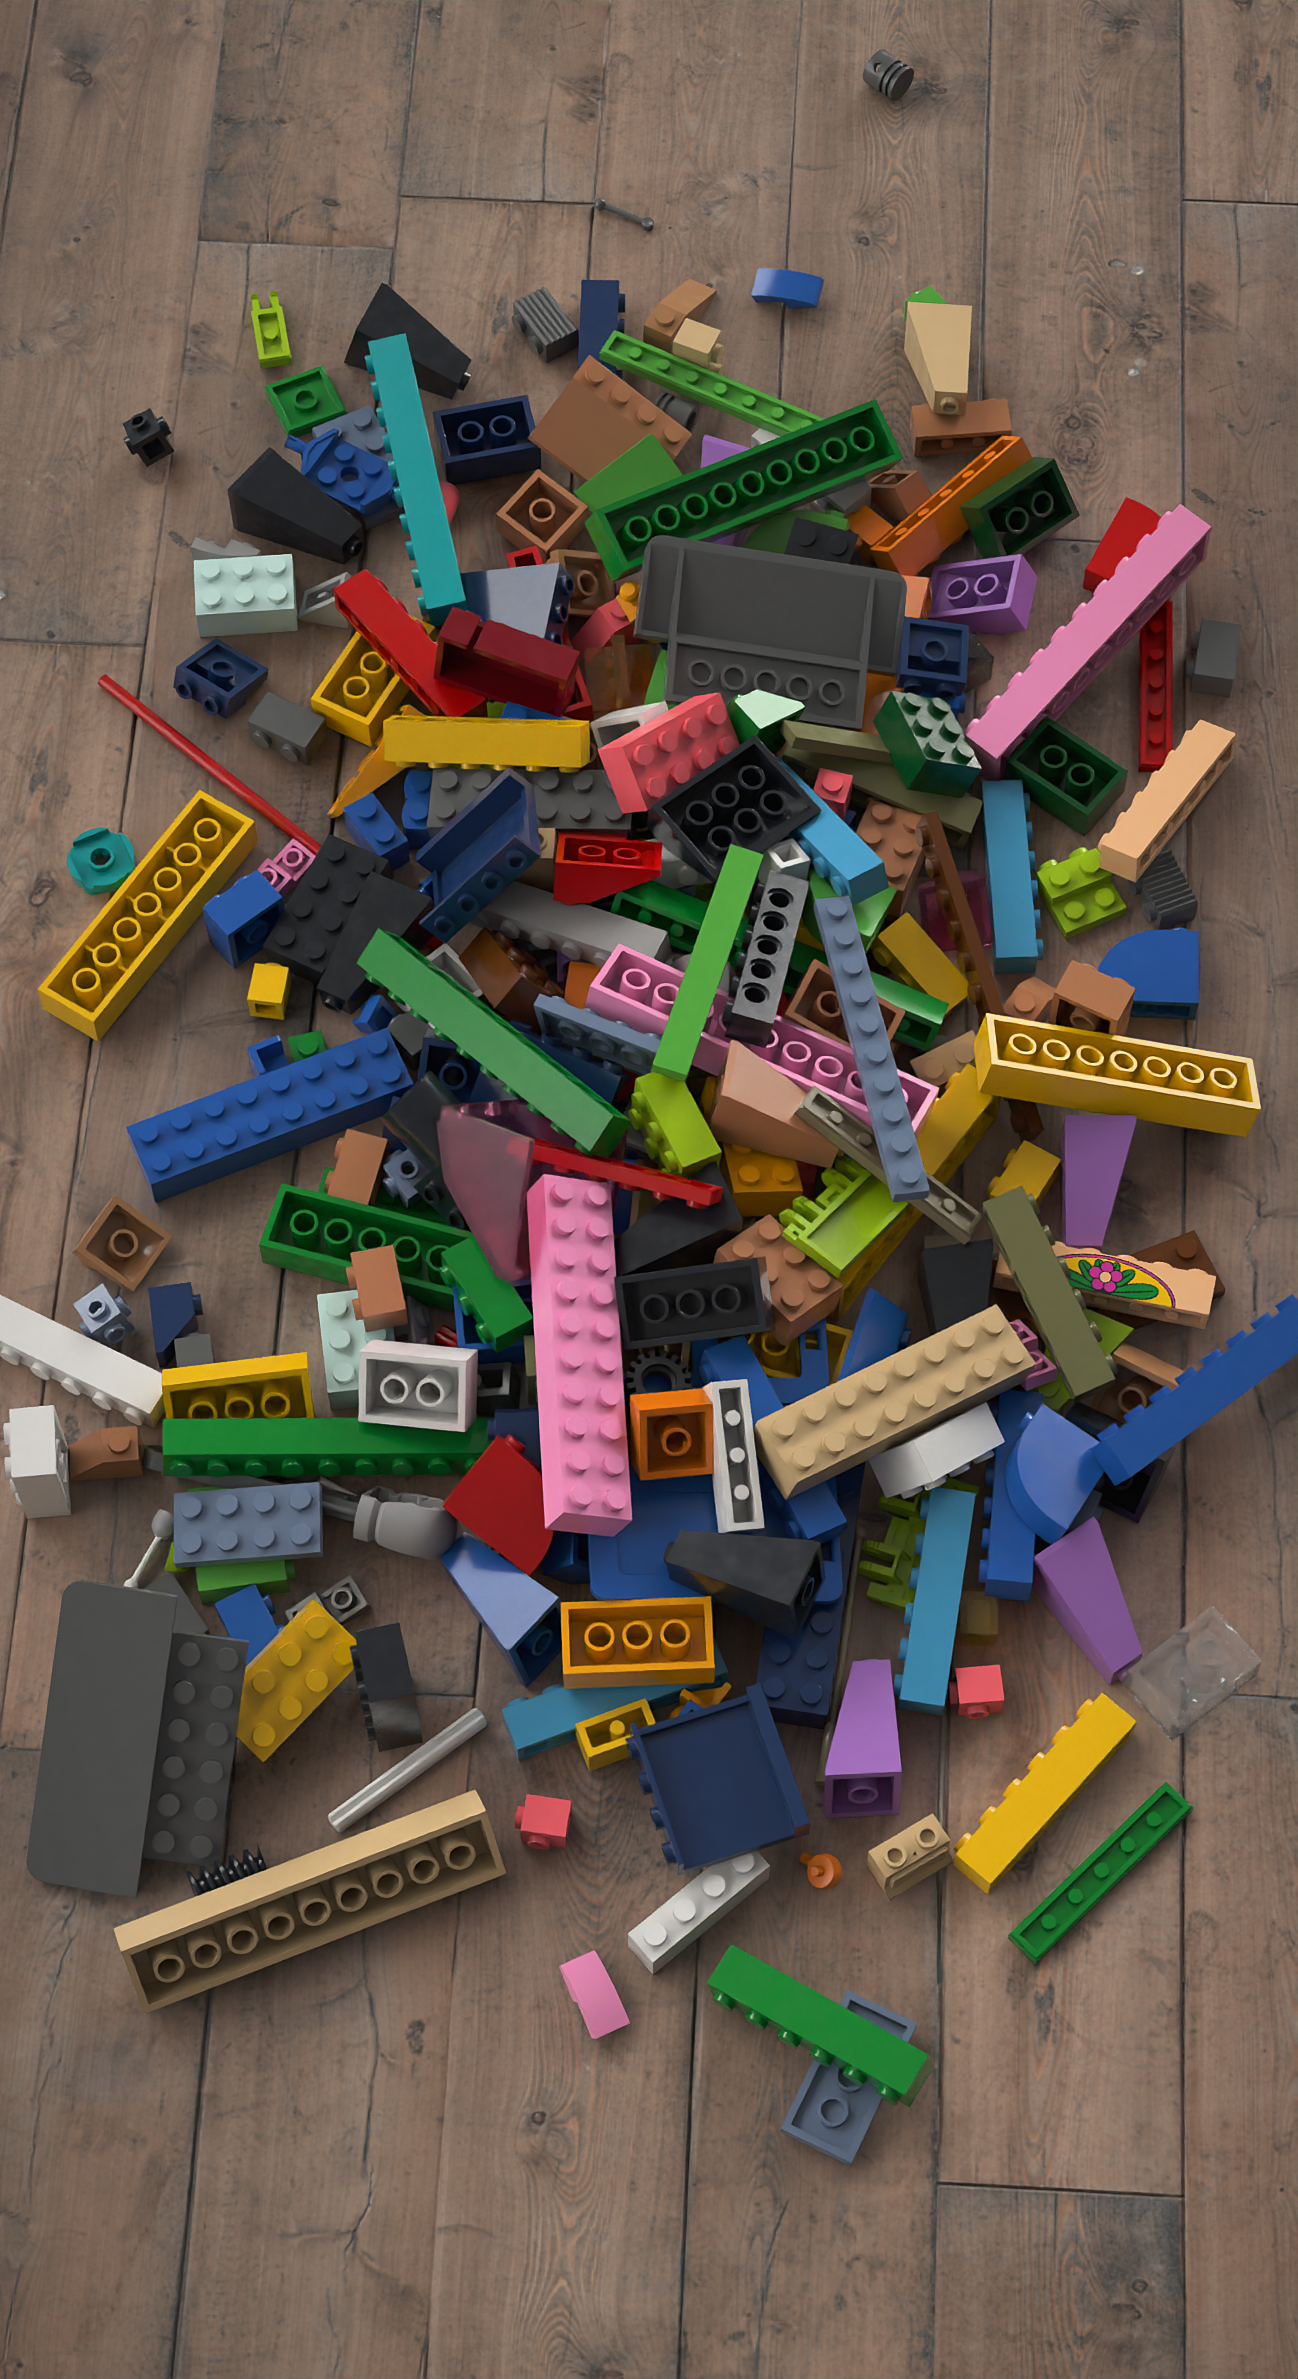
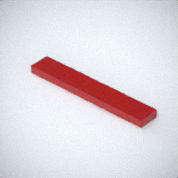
M1166 601V607H1160L1155 615L1139 630L1138 772L1159 771L1163 767L1167 755L1173 750V601Z

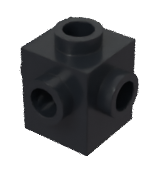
M151 408L134 415L123 423L128 435L123 438L126 446L132 455L136 453L139 455L146 467L175 452L168 438V435L172 433L163 416L157 419Z

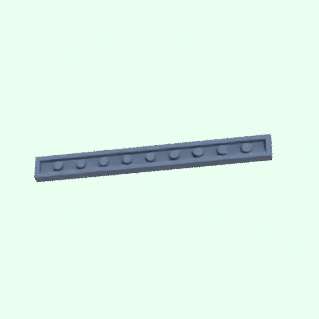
M840 896L815 899L814 912L892 1202L928 1198L930 1193L929 1184L850 897Z

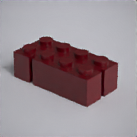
M452 607L438 635L433 679L503 704H507L509 701L562 718L574 694L575 674L578 669L580 651L543 639L535 634L512 628L501 622L488 619L485 623L481 621V616L473 612Z

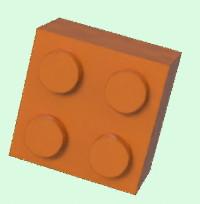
M703 1388L630 1395L631 1465L641 1481L714 1474L713 1403Z

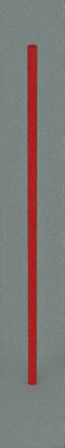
M105 674L99 679L98 685L291 839L294 838L315 856L317 855L322 846L108 675ZM433 936L425 945L432 951H435L444 942Z

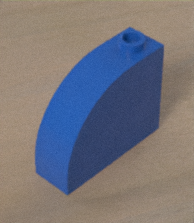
M1174 928L1172 930H1149L1136 933L1121 940L1105 955L1098 971L1112 978H1121L1128 982L1130 986L1136 988L1130 1017L1195 1020L1199 1005L1198 931Z
M1042 1403L1035 1415L1027 1412L1016 1429L1021 1433V1436L1013 1446L1007 1459L1005 1479L1009 1498L1020 1518L1034 1533L1052 1545L1068 1529L1104 1473V1470L1089 1450L1099 1441Z

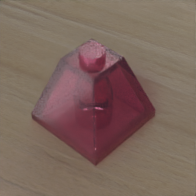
M979 869L959 871L958 875L982 946L992 944L986 878ZM934 880L918 886L922 929L942 952L957 950L954 941H951L947 934V919L944 910L938 907L936 901L937 889Z

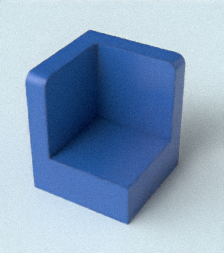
M279 1035L247 1047L250 1066L255 1077L290 1065L284 1054L283 1044Z

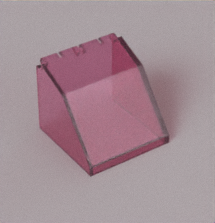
M524 1098L467 1103L465 1105H444L440 1110L441 1121H436L443 1178L447 1188L495 1276L504 1281L531 1278L526 1193L543 1174L587 1181L592 1180L586 1178V1173L574 1170L573 1174L553 1170V1164L541 1161V1165L531 1164L535 1140L526 1136L576 1148L574 1146L576 1140L570 1135L565 1137L552 1129L550 1125L553 1121L546 1116L542 1118L531 1112L526 1107L529 1102ZM628 1130L625 1131L610 1154V1158L624 1160ZM607 1179V1182L600 1183L610 1184L613 1219L620 1182Z

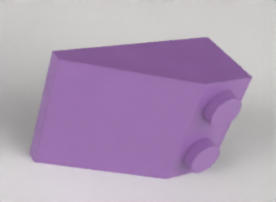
M1022 554L936 565L933 567L930 580L933 601L928 620L969 625V630L991 634L1026 631L1038 577Z

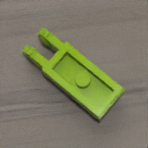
M277 291L270 292L269 301L272 308L260 309V298L257 294H250L253 310L251 311L260 369L292 364L282 306H279Z

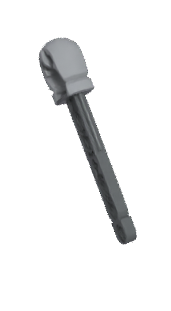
M162 1445L145 1446L143 1466L163 1472ZM278 1475L261 1477L225 1476L220 1478L212 1476L185 1477L231 1489L305 1483ZM382 1486L373 1487L363 1493L361 1497L322 1487V1514L354 1522L353 1538L366 1542L375 1539L378 1545L390 1550L421 1557L426 1560H434L441 1557L451 1547L457 1534V1518L442 1507L444 1501L439 1498L407 1492L395 1494L393 1489Z

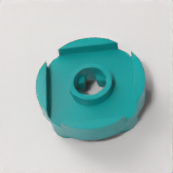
M95 828L80 834L74 840L70 854L68 852L67 865L72 879L90 895L110 892L120 888L134 871L136 864L134 848L130 840L120 832L119 835L109 832L108 828ZM102 855L104 859L110 858L105 865H95L97 856Z

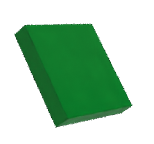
M323 365L264 386L265 394L287 438L289 435L297 438L311 433L312 428L347 414Z

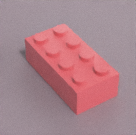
M713 693L690 698L598 749V753L622 813L648 811L651 805L740 746L721 694Z

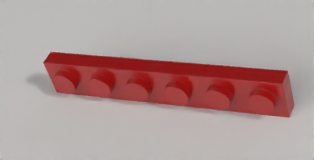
M526 1135L512 1138L509 1153L520 1155V1161L533 1165H541V1161L553 1164V1170L568 1174H573L574 1170L586 1173V1178L592 1181L607 1182V1179L620 1182L619 1187L630 1191H640L641 1188L652 1190V1196L664 1200H674V1197L686 1199V1205L698 1209H707L709 1205L721 1202L724 1187L595 1153L593 1157H590L576 1148Z

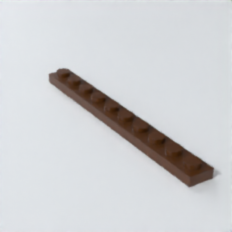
M938 812L925 813L917 824L915 838L918 846L923 847L926 856V871L929 878L934 880L937 889L936 901L938 907L944 910L947 919V934L949 939L954 941L958 951L957 964L959 970L966 975L969 984L967 988L968 997L971 1004L976 1005L980 1029L986 1013L1000 1016L1006 1015ZM1002 1097L1005 1101H1008L1011 1110V1126L1014 1132L1019 1134L1021 1143L1024 1140L1028 1142L1035 1140L1044 1130L1035 1102Z

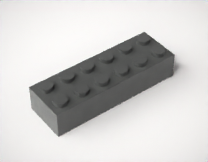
M433 768L427 821L430 839L440 832L505 770ZM512 769L534 786L538 828H555L557 844L559 831L627 834L628 840H636L638 812L622 813L605 770H579L578 772L565 773L560 772L559 769H547L537 772L527 771L526 769Z

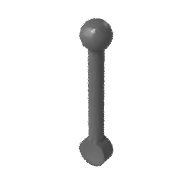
M603 198L595 200L594 205L596 209H605L641 224V228L645 231L653 229L654 221L652 218L635 216L607 204Z

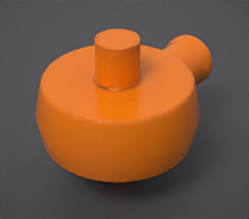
M807 1851L801 1854L799 1860L807 1866V1876L813 1886L826 1890L839 1883L842 1877V1866L835 1856L821 1853L813 1857Z

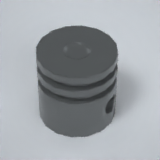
M884 49L877 51L870 58L863 72L864 82L889 97L892 101L900 99L906 93L914 78L913 68L907 66V64Z
M660 392L653 404L692 433L698 419L699 407L681 398H675L674 395H668L667 392Z

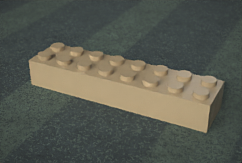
M996 1304L758 1420L753 1428L756 1454L785 1500H788L1023 1383L1036 1363Z

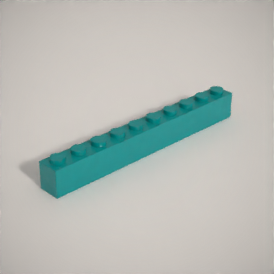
M406 333L369 341L368 345L371 355L365 356L369 375L375 374L376 381L370 383L374 401L381 400L382 407L376 408L380 427L386 426L388 433L382 434L386 454H393L394 460L388 461L392 480L398 479L399 487L394 488L397 506H404L405 513L399 515L403 533H410L411 540L405 542L410 561L416 560L417 568H413L411 571L415 588L422 587L423 595L417 596L421 615H428L430 624L438 626L445 623L452 607L468 611L409 345Z

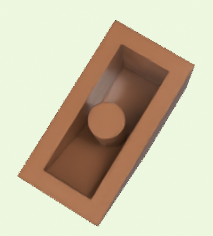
M889 470L875 476L868 482L872 487L871 500L895 521H903L931 497L918 470Z
M1034 976L1018 984L1003 1005L1006 1017L1044 1023L1050 1014L1053 994L1056 988Z
M138 1426L99 1429L69 1445L71 1482L144 1476L142 1465L143 1442Z

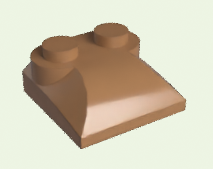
M564 549L550 552V559L545 564L560 562L574 581V592L570 597L568 606L569 615L591 617L597 608L615 599L613 582L599 553Z
M114 1195L82 1237L73 1254L77 1256L79 1262L84 1267L97 1270L116 1284L133 1293L170 1241L172 1235L117 1195Z

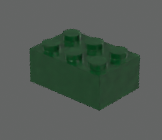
M1043 457L1031 458L959 506L983 559L1024 554L1080 516L1055 458Z
M890 692L873 719V723L885 747L889 750V755L907 790L963 798L982 768L963 734L962 728L953 715L950 705L946 700L938 697L930 698L913 693Z
M1046 717L1006 761L1004 780H1022L1023 793H1029L1032 802L1082 836H1085L1124 793L1128 770L1049 717Z

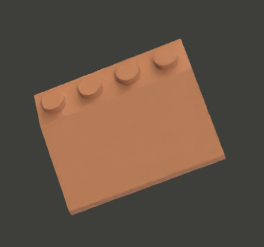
M589 355L527 439L582 481L587 482L650 433L654 434L672 460L679 454L692 433Z

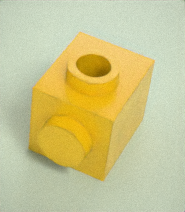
M255 963L247 997L250 1016L284 1020L292 985L288 967H283L277 963Z

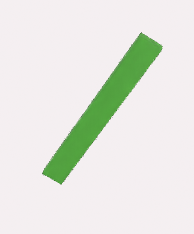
M616 330L613 331L599 352V359L778 436L786 435L824 420L820 416Z
M730 844L654 1058L651 1072L683 1082L686 1081L764 854Z

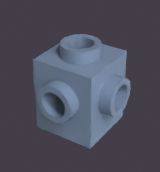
M408 1149L404 1152L402 1150L395 1151L384 1162V1179L381 1182L387 1193L392 1198L398 1196L408 1210L423 1199L413 1186L430 1171Z
M103 1283L73 1304L83 1319L79 1326L86 1337L92 1340L97 1339L106 1347L121 1341L125 1335L135 1329L128 1318L133 1313L128 1304L121 1296L115 1298Z

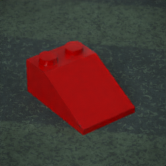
M559 834L553 901H561V903L570 906L590 903L660 877L663 842Z

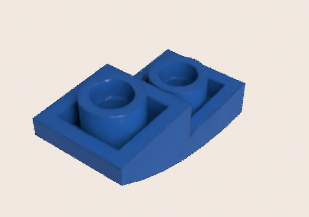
M758 268L751 296L755 302H784L788 309L817 308L824 280L822 277L797 271Z

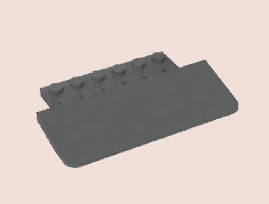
M659 535L653 537L645 548L633 638L668 643L663 702L666 701V704L678 706L694 696L720 693L728 711L727 705L738 694L744 696L757 689L801 702L805 709L797 722L860 732L863 725L867 673L894 677L897 673L905 616L907 585L904 578L894 571Z
M84 1580L72 1582L66 1587L61 1601L26 1860L27 1869L35 1879L42 1882L136 1898L142 1858L214 1867V1861L219 1860L249 1640L173 1630L178 1595Z

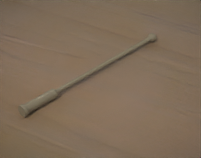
M862 1526L855 1528V1542L829 1722L824 1726L818 1774L814 1782L820 1786H825V1767L837 1724L862 1540L867 1535L866 1529Z

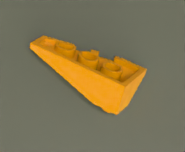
M410 704L399 707L393 714L425 716ZM383 730L374 742L378 748L376 750L372 749L363 758L357 770L360 773L356 778L352 777L327 813L331 818L340 816L344 813V807L373 792L406 768L397 767L395 761H384Z

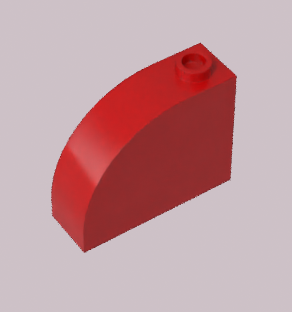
M1126 497L1085 569L1083 588L1094 592L1103 580L1109 581L1114 576L1115 569L1120 561L1126 556L1130 558L1137 551L1136 547L1139 541L1146 534H1153L1161 517L1146 505Z
M499 1433L446 1498L442 1507L530 1576L544 1558L554 1530L545 1529L542 1470L532 1459L523 1453L526 1449L525 1445L511 1434L505 1438Z

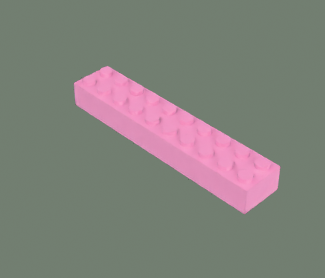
M1181 504L1172 513L1167 511L1159 520L1157 529L1153 534H1146L1139 541L1136 547L1137 551L1130 558L1126 556L1120 561L1115 569L1114 576L1109 581L1103 580L1097 586L1093 594L1094 597L1088 604L1085 602L1080 604L1072 616L1073 620L1066 627L1062 625L1055 631L1049 646L1045 650L1039 649L1031 658L1030 666L1023 673L1018 672L1013 676L1008 684L1009 689L1002 696H995L988 704L985 715L980 720L974 719L964 732L982 768L978 774L986 781H1001L1005 775L1006 761L1046 717L1056 721L1206 558L1211 532L1210 525Z
M619 943L590 985L585 1008L596 1011L604 1019L612 1022L616 1020L623 1021L635 1031L643 1034L654 1033L662 1038L685 973ZM719 988L717 989L691 1064L715 1076L719 1075L730 1041L735 1040L724 1037L728 1022L722 1021L727 1000L734 1002V998L729 997L728 992ZM777 1014L766 1048L738 1041L805 1092H808L814 1085L873 1130L850 1047ZM897 1069L917 1140L931 1115L940 1088Z
M543 1174L526 1195L545 1529L614 1537L632 1521L619 1312L614 1283L616 1265L610 1184Z

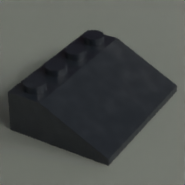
M754 735L651 805L645 825L660 842H663L666 850L714 884H717L730 844L762 854L820 814L821 809L760 739Z

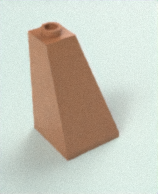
M730 1041L715 1083L708 1127L715 1140L830 1169L836 1155L842 1156L844 1152L795 1114L807 1092L740 1042Z

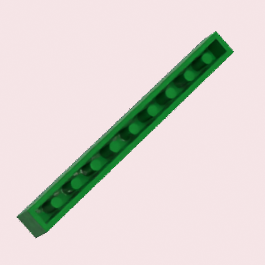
M650 880L617 892L610 913L667 931L670 944L692 953L709 904ZM744 918L741 920L728 958V962L734 971L740 952L747 953V950L741 949L746 928L753 930V926L747 925L748 920ZM795 940L782 991L793 994L803 973L814 959L829 967L826 953ZM870 971L876 994L906 1011L893 1037L930 1051L949 1003Z
M378 928L357 962L359 966L367 971L365 977L380 987H387L390 990L388 996L402 1005L407 1003L412 1008L410 1013L415 1018L426 1024L430 1022L434 1025L433 1032L440 1038L448 1042L454 1041L458 1045L456 1051L469 1060L474 1061L476 1059L482 1065L479 1069L487 1076L495 1080L501 1079L505 1083L503 1086L505 1091L516 1098L521 1099L523 1097L529 1103L526 1107L531 1112L542 1118L546 1116L553 1121L550 1125L551 1128L565 1137L570 1135L576 1140L574 1146L590 1157H593L594 1153L606 1157L610 1156L632 1122L630 1119L399 935Z
M476 1417V1421L465 1432L359 1422L358 1418L163 1419V1476L178 1478L212 1476L220 1478L225 1476L261 1477L272 1475H285L287 1477H297L300 1475H322L325 1477L359 1475L368 1477L372 1475L408 1476L432 1474L434 1476H444L446 1474H467L492 1443V1441H488V1419L495 1417Z

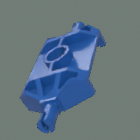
M334 428L315 438L310 443H306L293 435H289L286 439L284 447L301 454V473L330 498L364 515L374 514L386 503L390 504L393 500L396 501L394 488L398 487V479L392 480L388 462L340 439L339 430ZM347 474H353L358 477L356 481L345 482L341 478Z

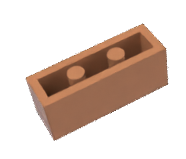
M987 399L984 401L966 402L965 415L933 413L929 403L912 406L910 430L914 456L984 452L1001 436H1011L1012 427L1008 400Z

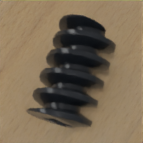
M257 1845V1857H254L248 1849L243 1850L241 1863L231 1854L228 1856V1868H225L219 1860H215L214 1873L212 1874L204 1865L199 1867V1879H196L190 1871H186V1874L196 1897L267 1870L259 1845Z

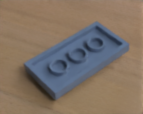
M370 405L312 428L314 439L335 428L339 430L340 439L387 462L393 460V454H386L382 434H386L383 427H380L379 420ZM347 474L341 479L345 482L356 481L358 477L353 474ZM393 500L390 504L386 503L374 514L364 515L358 511L356 513L365 529L368 530L400 517V514L405 513L404 506L398 507L397 502Z
M539 994L533 1006L542 1033H549L561 1038V1045L572 1049L573 1046L585 1048L593 1053L592 1057L604 1061V1059L615 1061L623 1065L624 1070L643 1076L651 1073L652 1064L662 1039L660 1036L654 1033L643 1034L635 1031L623 1021L616 1020L612 1022L604 1019L592 1009L584 1008L581 1010L573 1007L561 997L552 996L550 998Z
M320 1482L174 1493V1565L176 1568L323 1557L322 1486Z
M849 1990L846 1991L840 2003L844 2008L907 2043L910 2042L917 2027L916 2022ZM813 2060L781 2126L780 2132L852 2166L883 2099L876 2093L878 2089L866 2082L863 2086L853 2083L843 2075L844 2070L838 2066L831 2064L830 2067H826Z

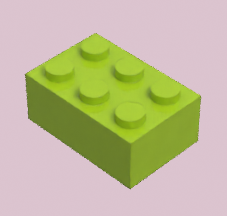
M654 1072L636 1078L634 1093L631 1094V1110L628 1111L629 1118L632 1121L633 1127L636 1130L640 1129L645 1137L644 1146L646 1152L651 1159L656 1158L661 1168L659 1171L690 1179L708 1163L716 1161L719 1167L722 1151L685 1082Z

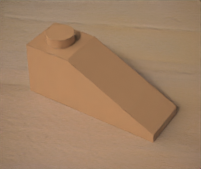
M690 278L662 299L643 325L644 343L673 354V340L685 319L688 318L698 322L717 295V290Z

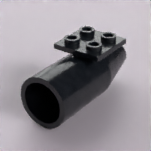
M430 1070L379 1119L430 1171L413 1188L447 1221L450 1227L471 1231L488 1217L517 1235L528 1225L526 1193L529 1191V1187L505 1146Z

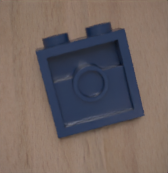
M904 616L896 673V687L904 688L905 693L916 695L922 694L923 691L936 693L938 698L943 700H951L956 696H961L967 683L969 625Z
M215 638L176 667L173 688L176 689L181 698H192L202 704L203 709L208 714H218L226 719L246 704L249 692L267 680L269 669Z

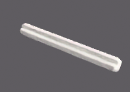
M477 1708L470 1710L329 1813L328 1819L330 1824L337 1832H343L486 1727L487 1722L484 1715Z

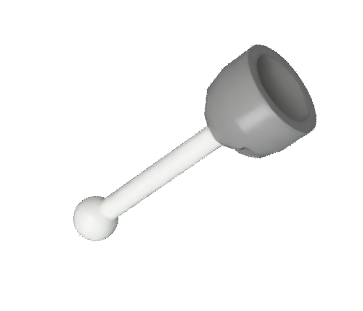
M162 1509L158 1510L151 1524L152 1531L156 1537L132 1578L126 1580L124 1586L138 1588L137 1582L161 1541L174 1539L173 1514Z

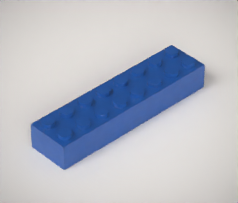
M384 1028L127 1126L126 1129L131 1147L155 1203H158L379 1118L389 1110L393 1096L401 1098L414 1084L388 1028Z

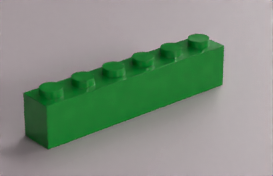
M732 1944L707 1982L714 1996L712 2000L721 2008L732 2012L734 2008L746 2014L744 2018L753 2026L764 2030L766 2026L778 2032L777 2037L782 2042L795 2049L801 2045L811 2051L810 2056L826 2067H830L831 2064L838 2066L844 2070L843 2075L859 2086H863L865 2082L878 2089L876 2093L890 2104L897 2105L898 2102H901L910 2107L934 2068L927 2053Z

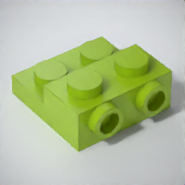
M1085 847L1078 848L1069 855V859L1057 863L1056 860H1049L1039 867V871L1036 872L1035 880H1037L1038 893L1065 939L1126 915L1127 907L1111 881L1113 874L1100 868V852H1098L1097 848L1089 851Z

